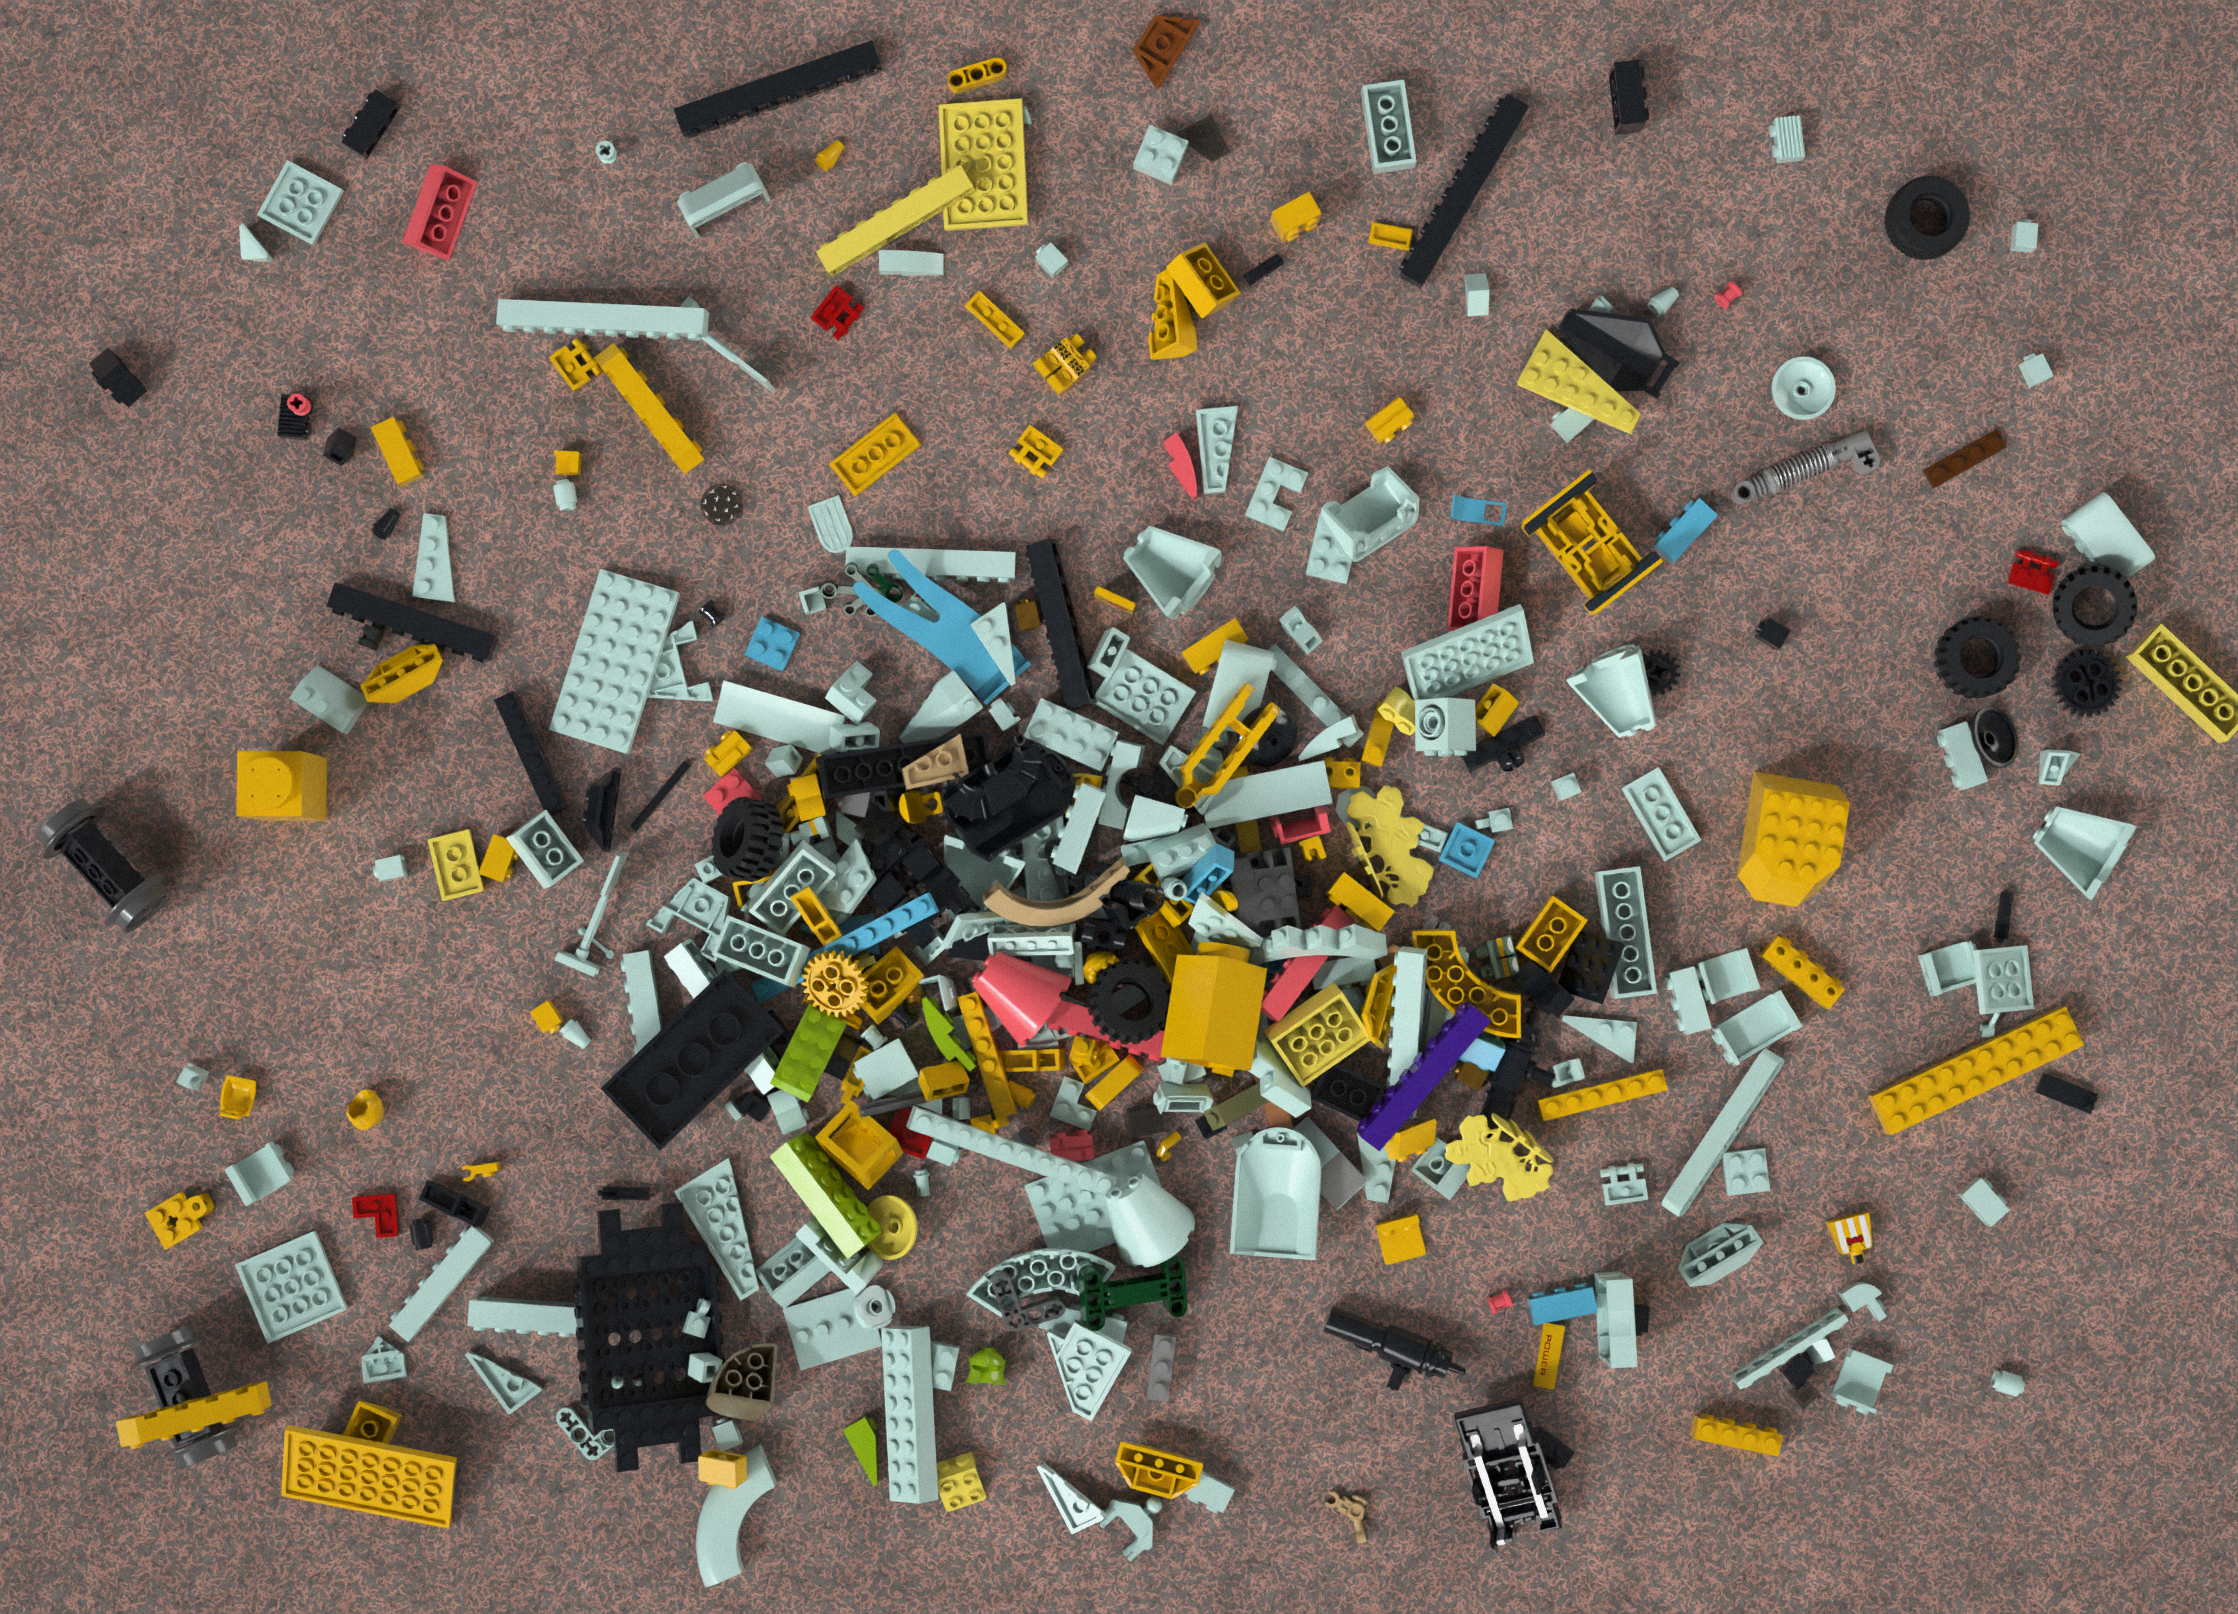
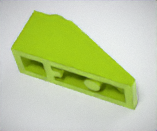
M865 1415L845 1426L843 1432L872 1485L876 1486L879 1482L877 1433L875 1430L878 1427L873 1418L869 1419Z

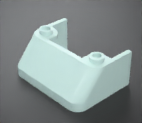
M743 162L735 167L736 170L693 192L687 191L679 196L680 199L677 201V204L696 239L700 238L696 227L761 194H763L767 203L771 201L752 164Z

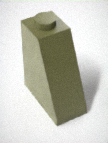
M1259 1082L1233 1094L1203 1113L1214 1131L1270 1101L1261 1096Z

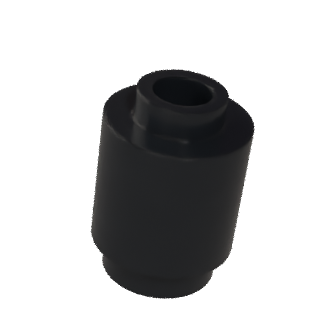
M425 1218L412 1220L413 1224L409 1225L412 1246L415 1245V1250L433 1247L432 1242L434 1239L430 1221H426Z

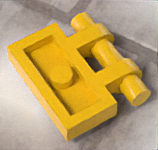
M579 338L572 341V344L575 346L574 350L570 351L565 345L549 357L573 392H576L591 381L587 375L589 371H593L596 376L603 373L599 364L589 353L586 343H582ZM580 355L586 361V364L582 367L576 360Z
M1029 425L1017 441L1023 448L1019 452L1013 447L1009 455L1015 458V462L1021 463L1030 469L1029 472L1034 476L1038 475L1043 479L1047 471L1042 469L1041 466L1045 462L1052 467L1064 449ZM1029 451L1038 457L1035 463L1026 457Z

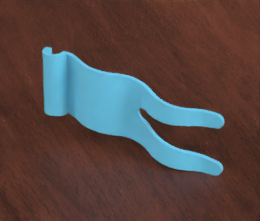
M891 550L888 553V559L907 583L939 613V619L931 622L888 600L862 581H857L853 585V591L881 618L922 645L951 670H954L987 705L1009 683L970 626L971 623L981 616L923 575L900 551ZM1011 643L1016 679L1031 664Z

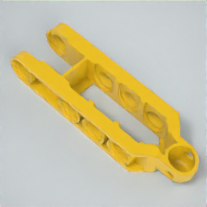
M1246 682L1238 690L1180 766L1183 783L1175 793V801L1179 806L1190 808L1197 803L1201 796L1218 794L1280 712V708L1273 702H1270L1250 728H1247L1238 721L1236 716L1246 705L1244 702L1251 695L1252 691L1256 690L1249 683ZM1228 725L1240 734L1242 738L1209 782L1201 783L1192 776V771L1199 761L1207 756L1205 755L1214 742L1220 739L1218 738Z

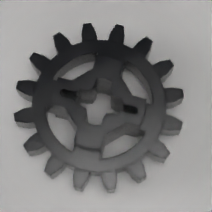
M1661 649L1656 654L1653 650H1650L1649 657L1643 654L1644 665L1649 661L1650 666L1646 671L1647 679L1655 683V686L1648 683L1649 690H1652L1653 696L1658 691L1661 695H1664L1665 688L1669 692L1673 690L1671 684L1677 685L1678 682L1675 680V677L1681 675L1676 672L1680 665L1673 664L1676 658L1669 659V652L1662 655ZM1659 659L1665 661L1668 665L1661 664ZM1655 667L1657 670H1666L1659 675V678L1657 675H1648L1655 670ZM1670 673V678L1665 684V677Z

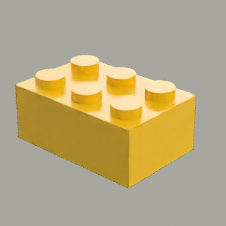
M1205 242L1180 253L1166 266L1172 278L1179 285L1202 319L1226 308L1241 294Z
M1345 872L1339 875L1325 893L1328 897L1327 901L1332 906H1340L1352 919H1357L1362 923L1361 927L1376 932L1382 929L1395 912Z
M1549 896L1515 944L1514 949L1546 972H1552L1588 920L1556 897Z

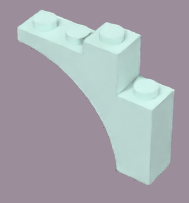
M1260 1012L1252 1068L1249 1072L1260 1078L1261 1096L1294 1117H1298L1312 1108L1311 1091L1299 1084L1263 1030L1268 1028L1267 1017Z

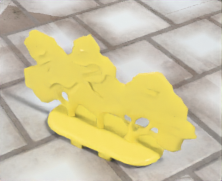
M1384 785L1378 792L1376 799L1363 791L1351 795L1349 798L1351 802L1346 812L1350 817L1358 820L1361 826L1357 832L1354 826L1347 821L1346 828L1354 845V848L1351 849L1354 857L1358 856L1363 868L1360 869L1362 876L1368 877L1379 899L1383 897L1382 888L1379 883L1381 880L1390 886L1387 894L1390 903L1394 905L1405 903L1413 907L1414 904L1418 903V896L1426 893L1428 882L1432 879L1434 868L1425 860L1411 857L1409 853L1410 849L1416 848L1419 841L1418 834L1422 832L1425 824L1413 816L1410 818H1402L1400 816L1404 802L1400 790L1396 787L1391 788ZM1370 823V827L1365 829V825ZM1361 836L1371 838L1372 849L1368 853H1366L1359 838ZM1379 855L1383 858L1384 869L1381 873L1375 874L1369 858ZM1388 866H1390V871H1386ZM1395 874L1399 877V880L1392 881L1386 875ZM1392 884H1396L1398 887L1393 888Z
M1492 1113L1491 1117L1499 1128L1491 1130L1484 1115L1474 1117L1468 1115L1459 1126L1462 1140H1455L1446 1145L1447 1152L1445 1153V1158L1456 1165L1470 1163L1471 1168L1466 1174L1469 1186L1478 1185L1480 1182L1485 1184L1493 1183L1497 1177L1504 1178L1503 1193L1507 1201L1533 1197L1538 1191H1545L1550 1187L1548 1179L1553 1174V1167L1550 1164L1538 1165L1535 1156L1538 1155L1550 1163L1554 1162L1553 1158L1536 1142L1530 1132L1527 1130L1522 1132L1511 1119L1507 1122L1500 1116ZM1504 1131L1515 1140L1512 1143L1500 1141L1499 1138L1501 1132ZM1488 1134H1493L1490 1138H1487ZM1520 1142L1531 1151L1528 1156L1519 1157L1514 1154L1513 1148ZM1521 1159H1525L1524 1163H1521L1519 1161ZM1528 1160H1531L1529 1162L1532 1164L1531 1171H1526L1525 1168ZM1535 1166L1538 1167V1171L1536 1172L1534 1171Z

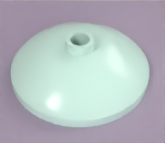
M1796 357L1780 366L1773 377L1771 390L1775 404L1785 415L1797 420H1810L1820 416L1830 407L1835 397L1836 386L1831 371L1824 363L1811 357ZM1798 387L1804 389V394L1797 392Z

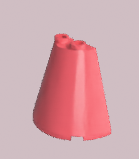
M997 951L995 955L990 954L983 963L986 966L982 972L977 971L971 979L973 982L972 986L1017 1044L1024 1047L1027 1044L1026 1040H1031L1052 1014L1061 1000L1062 992L1067 991L1072 978Z

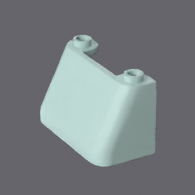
M1388 466L1375 471L1371 477V486L1344 504L1340 505L1337 501H1328L1321 508L1322 518L1353 562L1360 561L1410 529L1418 520L1420 498Z
M1225 639L1202 726L1210 728L1246 682L1256 690L1252 691L1251 695L1244 702L1246 705L1236 716V719L1242 723L1251 711L1261 706L1269 672L1275 670L1277 659L1273 658L1274 652ZM1228 725L1224 729L1225 731L1236 732Z
M1135 795L1123 840L1135 842L1176 834L1179 832V829L1184 830L1188 815L1184 814L1185 809Z

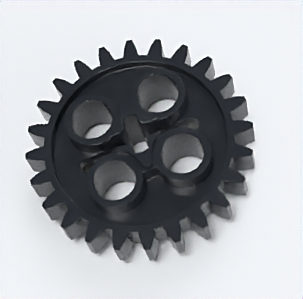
M2083 649L2081 654L2078 651H2074L2073 657L2068 654L2065 656L2066 661H2059L2062 668H2054L2058 675L2051 678L2056 680L2057 683L2051 685V687L2058 690L2053 694V696H2060L2057 703H2065L2063 710L2071 708V715L2078 711V717H2083L2086 713L2087 718H2090L2093 713L2095 716H2099L2101 711L2107 712V705L2110 707L2115 705L2112 699H2119L2115 692L2122 690V688L2117 686V683L2122 682V679H2116V675L2121 672L2113 670L2117 664H2109L2111 657L2102 659L2103 652L2095 656V649L2090 650L2089 654L2086 649ZM2090 665H2094L2096 667V675H2092L2090 673ZM2071 671L2077 675L2076 682H2072L2069 678ZM2089 680L2090 685L2084 686L2083 682ZM2098 684L2104 688L2103 695L2097 693L2096 688ZM2078 691L2084 695L2083 702L2078 701L2076 697Z

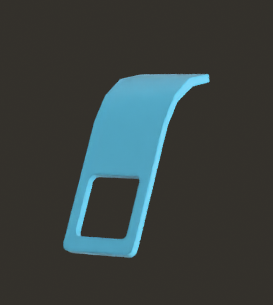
M1453 494L1451 518L1503 526L1505 524L1507 504L1465 498ZM1486 504L1502 506L1500 522L1484 520Z

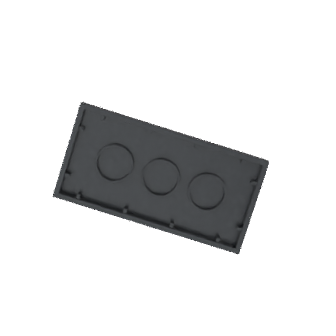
M724 969L600 1089L661 1151L786 1030L728 969Z

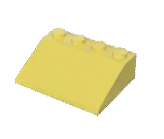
M1334 982L1282 1017L1280 1021H1276L1263 1030L1302 1087L1371 1040L1365 1026Z

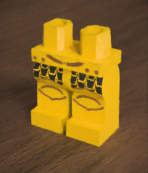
M1078 334L1073 335L1069 339L1065 337L1044 356L1033 362L1034 368L1047 380V383L1059 397L1091 369L1090 366L1097 359V356L1091 349L1080 355L1077 349L1084 344V341Z

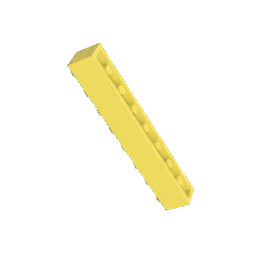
M955 165L950 167L943 176H936L927 182L928 185L923 188L913 189L908 197L895 200L888 209H881L875 212L873 218L868 221H860L853 230L849 232L844 231L833 242L830 243L829 241L822 244L816 253L828 274L834 277L974 193L976 190L962 166L959 165L957 167Z

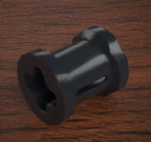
M713 600L708 601L698 612L711 622L712 627H716L727 616L717 609Z
M904 1002L890 1015L892 1018L895 1017L904 1025L905 1030L918 1018L917 1014L914 1015L905 1007Z

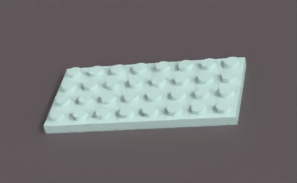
M600 569L549 730L629 755L681 593Z

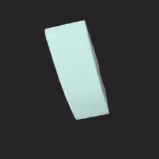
M879 250L880 275L901 274L902 276L944 275L943 254L921 251Z
M1354 714L1340 719L1318 734L1300 754L1299 760L1301 761L1339 748L1342 745L1340 738L1356 733L1359 730Z

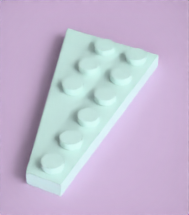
M729 1157L674 1192L680 1202H683L684 1209L704 1242L707 1243L709 1250L741 1301L760 1288Z

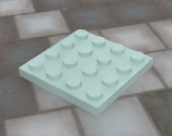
M316 1230L235 1264L267 1344L348 1310Z

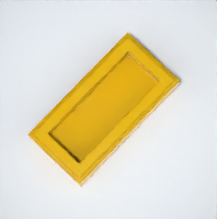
M1372 222L1368 243L1409 251L1413 229Z

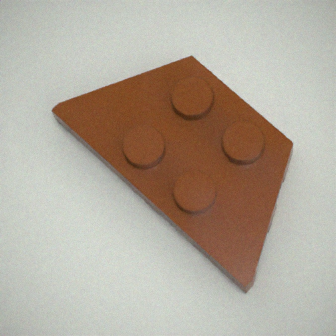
M1155 15L1134 47L1133 53L1155 89L1159 90L1197 30L1201 20L1181 19L1182 17L1168 18L1162 15Z

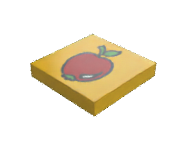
M1096 587L1094 598L1133 615L1136 609L1135 602L1103 587Z

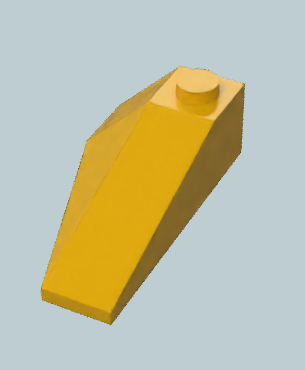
M1166 269L1157 274L1154 300L1158 302L1156 312L1152 313L1151 320L1155 321L1154 333L1149 332L1148 339L1150 359L1152 360L1184 357L1198 350L1196 330L1183 291Z

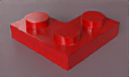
M396 1193L352 1197L353 1219L375 1217L376 1238L399 1236Z

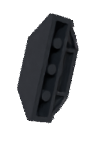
M618 767L611 769L590 786V790L586 791L585 802H588L587 811L583 812L582 823H585V829L601 850L609 853L622 771Z

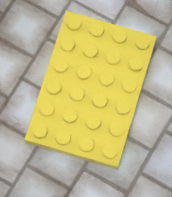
M1022 98L940 104L939 126L942 176L946 174V170L950 167L961 165L976 190L943 211L944 230L1029 225Z

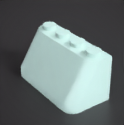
M2105 492L2093 496L2060 521L2063 525L2062 530L2067 536H2072L2076 541L2075 547L2078 551L2085 553L2089 558V565L2110 566L2111 569L2118 570L2128 579L2155 559L2153 551L2112 498Z

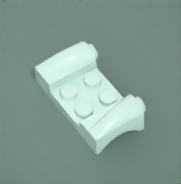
M815 1216L795 1234L856 1295L884 1265L882 1258H879L872 1251L867 1252L863 1257L856 1253L847 1259Z

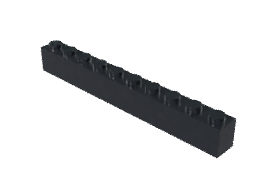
M871 40L674 108V112L683 136L693 138L700 135V131L706 129L714 131L720 128L721 124L737 123L741 117L757 116L761 110H775L779 108V104L785 102L788 104L799 101V97L805 95L807 97L815 96L822 89L833 90L839 87L840 83L856 82L860 76L867 75L869 77L876 75L878 70L882 68Z
M1508 93L1504 99L1500 97L1494 107L1497 112L1494 117L1491 115L1488 117L1484 124V127H1486L1483 135L1479 133L1473 143L1476 146L1473 152H1467L1462 161L1465 163L1463 169H1457L1452 178L1455 181L1451 188L1447 187L1441 198L1444 200L1441 206H1435L1430 215L1433 217L1430 224L1427 222L1424 224L1420 231V234L1423 236L1419 242L1414 241L1409 250L1412 253L1408 260L1404 258L1398 269L1401 270L1399 277L1419 289L1422 288L1529 108L1527 104Z

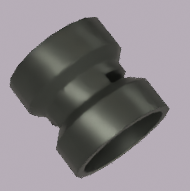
M364 624L362 629L364 632L363 637H359L357 644L377 651L379 648L378 641L380 638H383L385 631Z

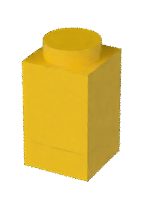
M237 751V817L260 821H326V757L304 751Z
M1199 942L1197 955H1177L1161 1057L1208 1068L1251 1071L1267 968L1248 964L1250 950L1223 943Z

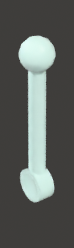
M584 927L579 928V935H585L586 929ZM593 938L592 943L606 953L608 959L614 957L612 950H607Z

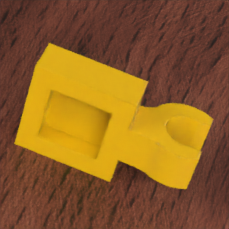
M992 1114L970 1119L972 1126L996 1134L995 1128L1009 1125L1007 1116L993 1120Z
M500 1161L461 1167L462 1170L468 1169L471 1172V1175L463 1178V1181H471L477 1174L481 1173L483 1177L496 1175L495 1171L501 1170Z

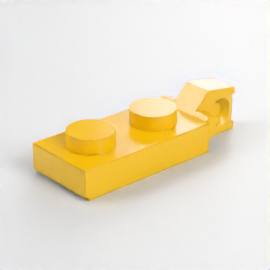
M861 1045L840 1088L845 1091L840 1100L844 1104H847L853 1095L858 1097L863 1089L862 1087L865 1085L862 1078L858 1080L852 1070L855 1067L854 1062L873 1052Z

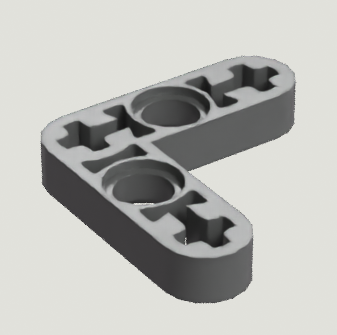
M998 1271L993 1275V1290L1005 1325L1009 1330L1019 1331L1057 1319L1065 1313V1302L1058 1296L1020 1306L1010 1275L1005 1271ZM999 1278L1005 1281L1006 1290L1003 1292L1001 1284L998 1283ZM1010 1296L1014 1299V1303L1006 1306L1002 1303L1003 1298ZM1056 1303L1059 1306V1310L1055 1311L1052 1304ZM1043 1306H1046L1047 1315H1045ZM1033 1309H1038L1041 1311V1315L1038 1318H1032L1029 1312ZM1014 1311L1015 1317L1018 1319L1017 1324L1011 1321L1010 1312Z

